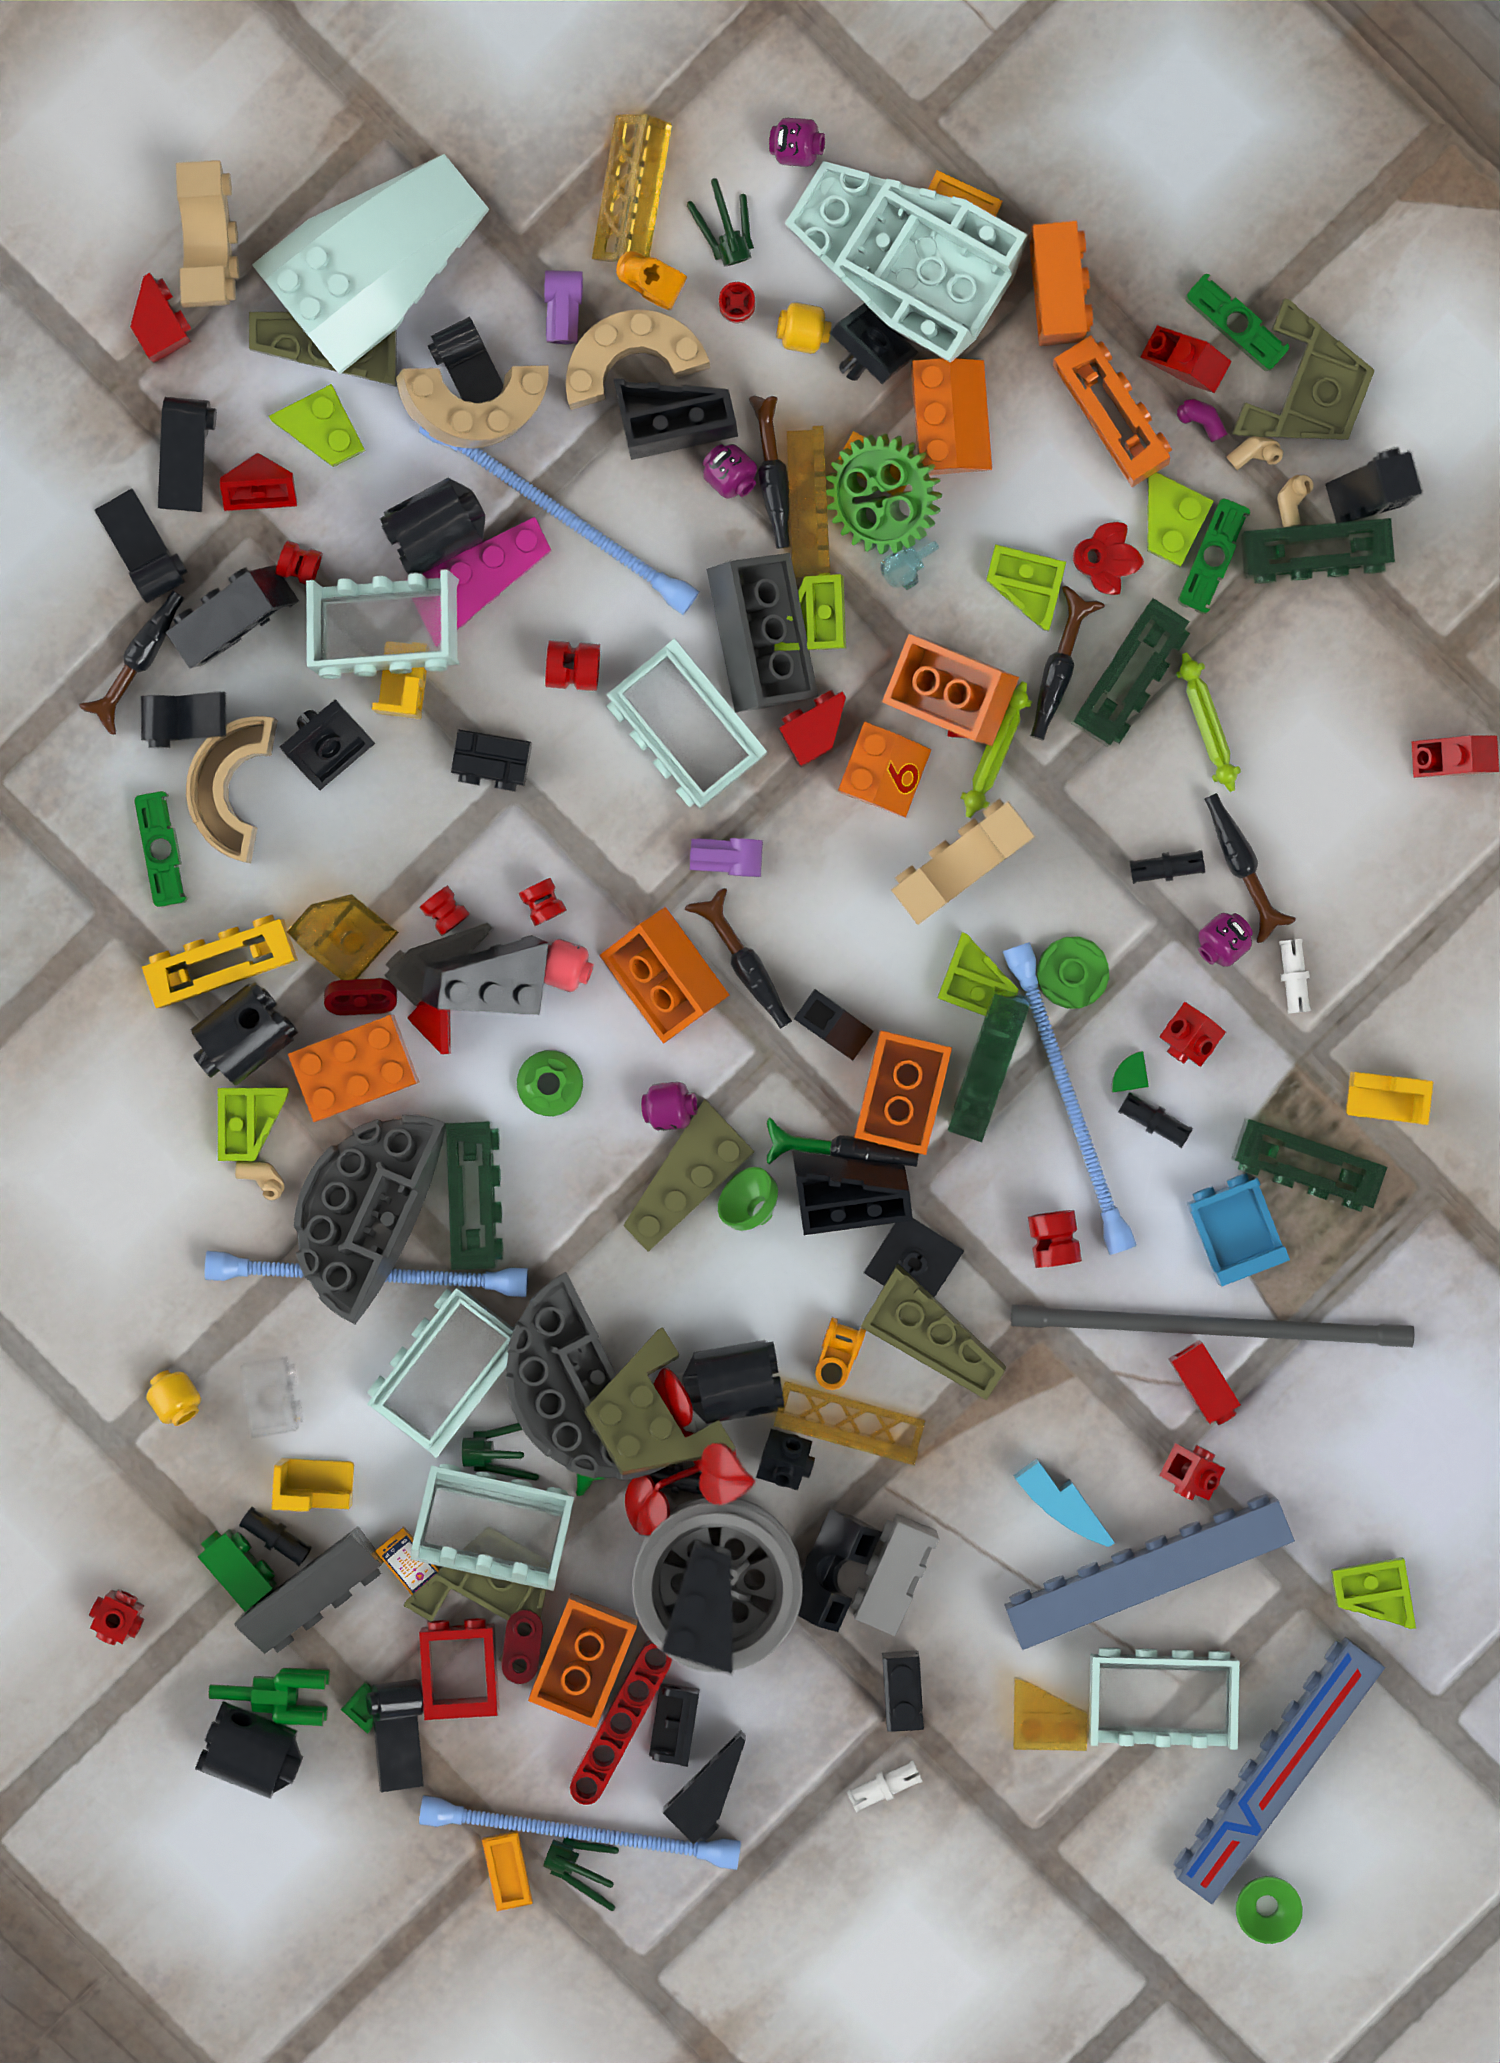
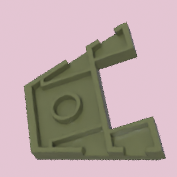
M1284 298L1271 330L1306 343L1303 356L1280 415L1245 402L1242 405L1232 434L1236 436L1348 440L1375 370L1342 342L1336 340L1324 330L1313 318H1310L1301 311L1291 300Z
M663 1327L654 1333L585 1409L587 1418L621 1475L666 1467L668 1464L688 1460L690 1462L701 1460L704 1449L712 1443H723L733 1452L736 1449L719 1420L685 1438L648 1377L653 1372L679 1359V1353Z
M489 1526L462 1550L515 1563H524L549 1570L551 1563ZM443 1567L409 1597L403 1606L432 1622L449 1591L453 1589L507 1621L513 1613L523 1609L535 1612L541 1619L546 1589ZM521 1622L517 1627L518 1633L523 1636L530 1634L532 1630L531 1625L527 1622ZM516 1659L513 1662V1669L518 1672L526 1670L527 1663L525 1660Z

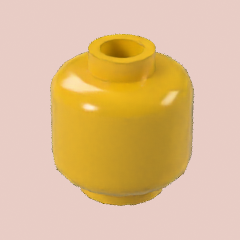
M793 302L788 306L787 310L781 309L776 338L782 339V345L787 350L814 354L819 350L821 343L828 344L832 322L825 321V312L821 307Z
M165 1370L151 1379L152 1387L148 1390L146 1399L162 1423H173L174 1426H180L197 1415L201 1396L185 1372L170 1373L169 1370Z

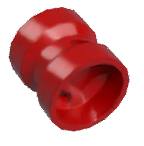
M738 281L730 282L724 286L719 295V308L722 316L729 322L736 324L743 323L751 318L755 310V295L750 286Z
M287 540L278 559L275 574L285 578L293 576L298 578L301 584L306 585V581L315 580L323 553L314 549L303 550L299 544Z
M551 878L545 879L518 893L522 902L528 905L531 910L530 918L534 926L540 925L567 911L563 901L557 899L554 893L556 887ZM547 896L549 897L548 899H546V900H544V901H542V902H540V903H538V904H535V902H537V901H539V900H541V899H543V898H545V897H547Z
M448 885L419 907L425 916L437 920L435 928L441 936L447 934L470 915L463 905H455V894Z

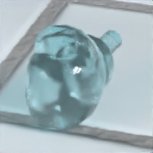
M933 541L917 552L911 546L908 549L903 548L897 553L884 557L880 562V571L890 587L898 588L903 586L906 590L911 589L919 582L917 572L924 568L921 559L938 550L939 546L936 541Z

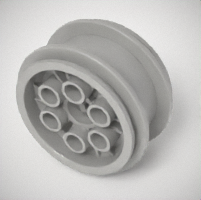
M701 1497L672 1509L670 1517L664 1520L650 1536L647 1535L638 1553L633 1574L634 1606L644 1631L651 1641L662 1650L663 1641L671 1619L666 1606L675 1603L679 1594V1590L673 1587L671 1579L678 1573L686 1572L691 1556L688 1552V1545L695 1540L712 1545L708 1528L722 1527L720 1545L715 1546L724 1548V1544L732 1538L740 1539L745 1545V1550L742 1554L731 1556L732 1585L736 1583L735 1587L732 1586V1603L742 1602L749 1609L748 1614L744 1618H732L734 1671L764 1659L788 1636L801 1606V1563L796 1547L788 1532L766 1510L739 1498L727 1504L714 1505L707 1501L705 1497ZM759 1546L768 1554L767 1557L758 1561L749 1562L746 1559ZM670 1550L686 1560L687 1563L686 1566H678L664 1560ZM759 1569L765 1575L764 1582L756 1587L748 1585L744 1580V1575L747 1571ZM752 1594L773 1601L767 1613L750 1601ZM666 1654L671 1659L689 1668L707 1672H722Z

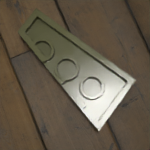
M249 312V349L251 351L337 372L290 312ZM397 329L342 373L397 387Z
M704 1099L697 1110V1114L692 1117L689 1125L683 1131L623 1226L649 1252L755 1151Z
M899 1264L896 1265L860 1326L985 1400L989 1398L1006 1369L1005 1364Z

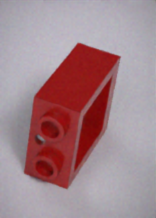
M486 1618L465 1619L464 1625L450 1626L449 1620L427 1622L428 1627H422L419 1632L424 1720L498 1716L500 1706L495 1623L486 1624ZM484 1638L487 1696L434 1699L431 1641Z

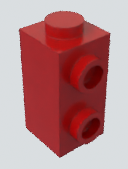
M1200 1340L1168 1359L1209 1424L1216 1421L1218 1425H1221L1237 1414L1234 1409L1241 1406Z

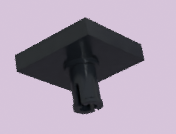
M865 303L839 321L829 332L850 353L840 363V371L844 374L856 364L846 376L852 381L858 380L864 370L867 369L883 384L910 363L918 354V351L906 339L888 327Z
M336 699L318 714L314 710L304 712L305 716L309 719L308 723L300 715L297 719L299 730L280 746L285 755L319 790H322L375 744L371 737Z
M913 1218L912 1221L894 1223L863 1273L884 1286L896 1265L899 1264L935 1298L964 1253V1250Z

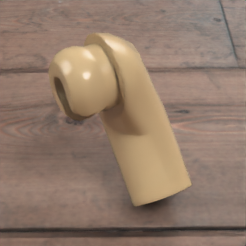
M1252 436L1226 457L1238 471L1252 458L1265 460L1270 465L1277 464L1283 457V451L1280 448V444L1272 438Z
M1307 475L1293 476L1278 493L1277 500L1283 528L1301 525L1298 505L1313 490V481Z
M236 1162V1179L255 1180L263 1191L262 1195L268 1200H276L281 1196L284 1191V1182L270 1163Z

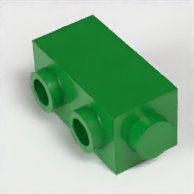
M228 1529L221 1535L216 1530L200 1544L205 1550L197 1557L244 1612L250 1609L277 1584L272 1579L276 1576L273 1569L263 1559L258 1562L249 1552L252 1546L240 1532L237 1531L234 1534Z

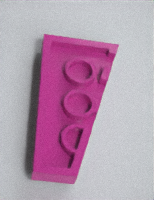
M533 517L460 553L422 575L427 579L441 578V570H449L459 579L457 585L458 630L552 550L536 518ZM441 596L412 598L435 646L439 647L441 645Z

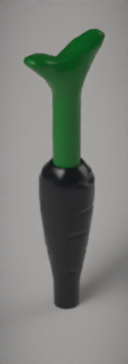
M768 1118L766 1123L773 1143L767 1154L768 1164H771L789 1150L917 1167L919 1153L900 1150L852 1136L839 1135L832 1139V1141L792 1136L778 1127L773 1119Z

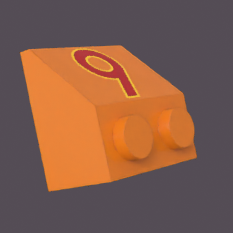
M864 721L838 793L906 818L932 749Z

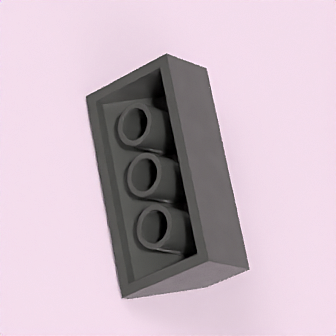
M790 553L733 560L706 569L735 713L818 697ZM787 616H792V617H793V620L790 621V620H787L786 618H787ZM780 642L799 643L800 650L774 651V645Z
M357 1526L244 1612L234 1625L264 1654L272 1648L278 1653L294 1640L291 1635L301 1626L307 1631L323 1618L320 1613L330 1604L336 1609L352 1596L349 1590L357 1583L361 1582L365 1587L381 1574L378 1568L383 1564V1560L378 1556L374 1546Z

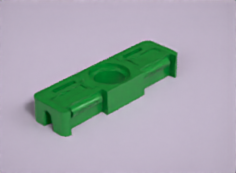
M1204 274L1185 297L1186 302L1264 371L1272 370L1289 350V344L1287 343L1283 347L1281 345L1283 342L1264 325L1260 326L1263 321L1236 297L1231 301L1230 295L1214 281L1207 280L1210 274ZM1233 313L1243 314L1248 322L1246 330L1240 333L1231 331L1227 325L1229 315Z
M1225 498L1218 502L1179 595L1178 603L1181 606L1193 608L1201 614H1206L1210 611L1209 608H1206V605L1210 606L1220 582L1219 580L1224 578L1237 546L1232 542L1237 541L1246 519L1243 515H1250L1249 508ZM1211 546L1219 547L1224 553L1223 563L1216 567L1209 566L1204 560V551Z
M163 791L138 795L134 799L152 899L157 907L182 904L188 900V897H182L184 892L180 870L177 865H182L176 830L169 828L171 822L167 801L164 800V797H169V795ZM158 839H165L171 845V853L164 860L156 859L151 852L152 844Z

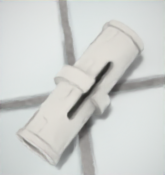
M1303 939L1279 941L1284 974H1280L1281 982L1285 981L1288 1014L1311 1011L1306 980L1310 978L1309 971H1305Z
M912 1760L910 1763L887 1774L880 1772L876 1774V1779L848 1790L847 1794L851 1803H853L856 1813L885 1798L887 1801L894 1799V1794L923 1782L914 1761Z

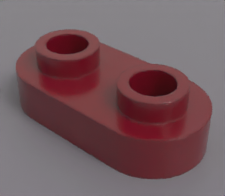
M383 978L337 980L329 983L324 990V1006L330 1013L335 1015L384 1014L392 1011L397 1005V987L391 981Z
M523 1609L516 1611L509 1617L506 1625L501 1668L504 1676L515 1684L529 1682L534 1678L538 1670L543 1624L540 1617L531 1610ZM521 1622L529 1623L532 1627L530 1634L526 1636L520 1635L517 1631L518 1625ZM516 1659L525 1660L527 1663L526 1670L516 1672L513 1669V1662Z

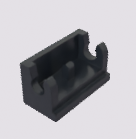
M661 1683L649 1756L652 1757V1760L688 1767L700 1689Z

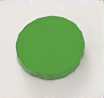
M1064 937L1052 942L1042 952L1037 964L1038 984L1043 995L1053 1004L1066 1009L1083 1008L1094 1003L1105 992L1109 981V964L1104 952L1094 942L1082 937Z

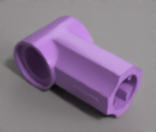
M546 270L544 290L545 303H547L546 341L547 343L576 344L578 343L579 304H582L583 272Z
M730 838V841L691 839L690 870L728 872V875L761 877L763 840Z

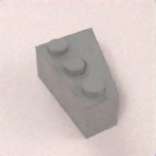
M898 1514L895 1515L893 1522L886 1520L879 1539L884 1542L880 1554L876 1555L873 1553L865 1570V1574L870 1576L865 1589L858 1587L851 1603V1608L856 1609L854 1613L855 1620L896 1636L912 1601L919 1578H922L926 1570L925 1564L932 1548H936L939 1541L937 1530Z

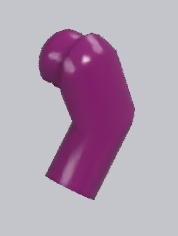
M1188 399L1177 408V417L1182 423L1186 424L1193 420L1203 424L1211 443L1228 435L1216 409L1212 405L1196 399Z

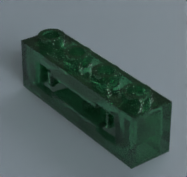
M1391 518L1244 531L1241 534L1245 579L1254 578V584L1276 582V576L1290 575L1291 581L1308 580L1313 578V572L1327 571V577H1342L1349 575V569L1363 568L1364 574L1386 572V566H1390L1395 562ZM1369 533V537H1354L1353 540H1350L1351 553L1368 551L1367 556L1351 557L1350 553L1296 557L1290 558L1287 563L1269 564V560H1282L1285 557L1284 544L1265 546V542L1285 541V546L1343 541L1349 535Z
M1152 598L1071 724L1106 747H1109L1113 741L1120 744L1131 725L1126 723L1129 715L1133 710L1140 713L1151 696L1146 692L1147 687L1153 679L1159 682L1169 668L1170 663L1165 661L1173 648L1179 652L1189 637L1190 632L1186 631L1185 628L1190 621ZM1149 622L1153 626L1143 639V642L1154 648L1162 635H1164L1167 639L1158 653L1156 651L1153 652L1121 701L1120 704L1123 705V708L1114 721L1109 720L1118 704L1109 698L1104 700L1097 713L1092 712L1103 693L1107 695L1111 691L1138 649L1141 642L1137 639Z
M995 986L948 1121L947 1131L979 1142L983 1141L1030 1007L1029 997Z
M1247 1118L1244 1120L1231 1160L1239 1162L1238 1170L1255 1176L1259 1175L1260 1170L1274 1174L1273 1182L1293 1188L1295 1182L1309 1186L1307 1194L1325 1200L1328 1199L1329 1194H1333L1343 1198L1342 1206L1362 1212L1364 1206L1374 1208L1388 1168ZM1263 1134L1283 1141L1281 1145L1283 1147L1341 1167L1343 1162L1362 1168V1171L1359 1174L1344 1168L1341 1169L1338 1180L1353 1185L1352 1190L1348 1191L1335 1186L1336 1181L1278 1161L1275 1162V1165L1258 1159L1259 1153L1276 1159L1280 1146L1263 1141Z
M492 1121L446 1123L451 1270L493 1269L497 1267V1260H503L504 1258L503 1238H496V1223H502V1202H495V1187H501L500 1165H494L493 1150H500L499 1128H492ZM459 1142H463V1161H477V1143L482 1144V1164L478 1166L480 1225H485V1245L481 1246L480 1244L481 1229H467V1249L462 1247V1226L467 1224L465 1165H460Z

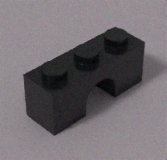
M832 1509L829 1510L827 1517L822 1522L814 1547L807 1556L806 1565L801 1574L802 1600L798 1613L799 1617L817 1627L839 1632L853 1600L839 1589L837 1581L839 1570L849 1560L868 1565L882 1531L852 1515Z

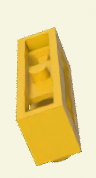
M273 914L252 921L254 926L252 929L240 932L239 927H234L217 933L219 937L217 941L205 944L203 938L183 945L185 952L171 956L168 950L148 957L150 964L142 966V970L155 1007L163 1008L298 961L284 919L274 920ZM261 936L264 937L265 941L249 946L253 958H259L270 953L274 956L256 964L253 961H246L192 980L194 985L174 992V986L190 982L191 979L187 969L171 973L170 968L184 963L194 965L246 947L247 941Z

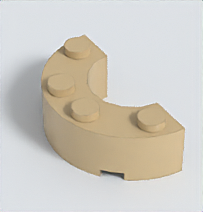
M220 160L176 163L177 199L180 207L184 246L183 268H180L181 305L184 308L229 305L231 300H236L234 278H239L238 257L232 256L231 245L238 243L236 221H230L227 199L228 195H232L230 173H223Z
M628 310L608 316L592 326L583 335L570 357L566 373V394L570 410L606 400L604 385L608 372L618 360L630 354L646 353L658 357L669 366L676 379L710 369L707 353L690 329L666 314L650 310Z
M548 365L512 366L505 374L503 390L500 395L492 401L479 404L465 402L453 395L442 380L440 368L402 369L396 380L399 395L406 411L413 421H416L429 432L431 437L454 447L474 449L492 446L508 439L532 417L544 397L549 373Z
M246 717L226 724V736L207 738L199 747L190 764L186 781L188 809L193 822L205 840L224 855L250 864L258 828L244 823L234 813L229 801V783L234 771L243 762L256 756H271L278 720L273 717Z
M998 799L982 811L986 816L983 821L978 823L973 818L958 830V833L961 835L958 840L951 845L944 840L929 852V855L932 857L929 862L918 870L911 865L895 877L899 884L891 889V891L917 925L1035 837L1009 801L1004 804L1001 799Z

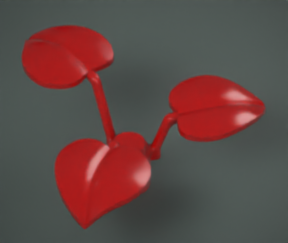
M668 1367L663 1368L657 1375L653 1385L684 1437L687 1438L694 1434L683 1428L690 1425L693 1420L690 1398L677 1376ZM712 1443L704 1449L701 1460L693 1461L695 1466L657 1482L656 1485L650 1475L633 1478L625 1493L626 1514L633 1529L639 1535L650 1536L664 1520L670 1517L668 1499L660 1490L666 1485L699 1471L702 1472L699 1480L701 1493L710 1503L723 1505L733 1502L744 1495L755 1484L756 1480L741 1465L736 1456V1449L733 1452L723 1443Z

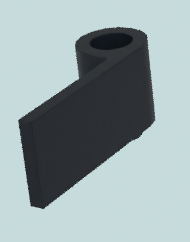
M470 316L431 335L433 343L427 346L437 365L444 362L463 401L479 404L492 401L500 395L504 384Z
M164 397L161 414L159 509L202 512L205 439L209 430H215L217 410L216 408H210V401Z
M133 488L95 509L97 516L127 566L135 587L147 604L185 583L182 575L188 573L184 563L177 553L171 556Z
M226 692L181 696H141V741H148V748H170V741L226 736Z
M418 1679L373 1685L372 1692L366 1695V1704L369 1714L373 1715L380 1792L423 1787L418 1715H422L424 1706L420 1682Z

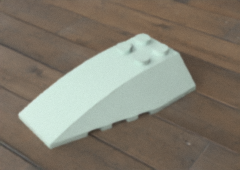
M443 154L309 218L254 262L252 266L340 375L398 328L405 319L403 316L413 303L416 304L425 293L424 289L436 273H441L448 264L447 259L457 247L460 248L489 211V208L447 156Z
M826 161L822 162L785 222L786 226L888 327L950 363L977 339L1014 279L1028 239L1027 234L965 199L954 196L951 198L937 194L936 191L929 189H918L901 184V182L874 177L869 173Z

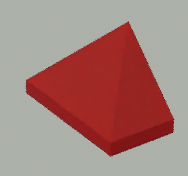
M256 453L220 477L219 483L224 511L297 506L293 473L259 453Z
M422 1001L407 1019L440 1054H451L450 1010L437 1009Z

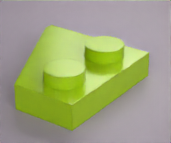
M332 384L269 415V418L275 425L279 426L332 467L365 452Z
M1156 472L1147 478V552L1180 568L1214 501Z
M995 544L986 582L1042 630L1049 632L1066 562Z
M844 575L805 576L798 595L807 635V648L809 651L846 649ZM787 616L786 619L792 621L793 617ZM780 642L774 645V651L800 650L799 643Z
M962 932L937 998L1006 1024L1019 989L976 945L970 936Z
M218 1088V1161H256L289 1095V1088Z
M1403 1557L1331 1569L1336 1605L1339 1608L1359 1612L1375 1619L1404 1626L1408 1629L1416 1628L1405 1559Z

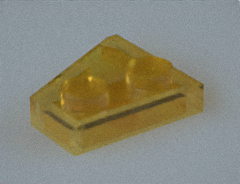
M1014 1677L1013 1749L1087 1751V1712L1020 1677Z

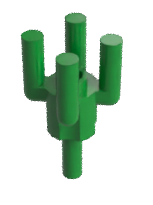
M282 1668L275 1677L254 1676L252 1687L210 1684L209 1699L251 1701L252 1712L272 1713V1720L277 1724L323 1726L324 1721L328 1719V1706L297 1705L298 1688L325 1690L326 1684L329 1685L330 1670Z

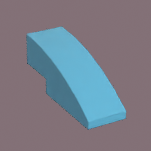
M1035 1459L1013 1475L1029 1497L1048 1515L1066 1528L1088 1540L1107 1547L1115 1543L1071 1480L1058 1488L1038 1459Z

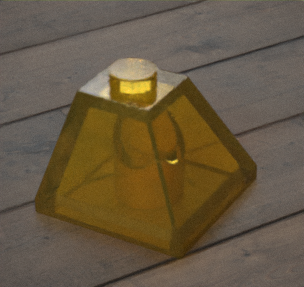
M353 894L311 904L287 931L310 956L340 980L358 979L398 934L392 926Z

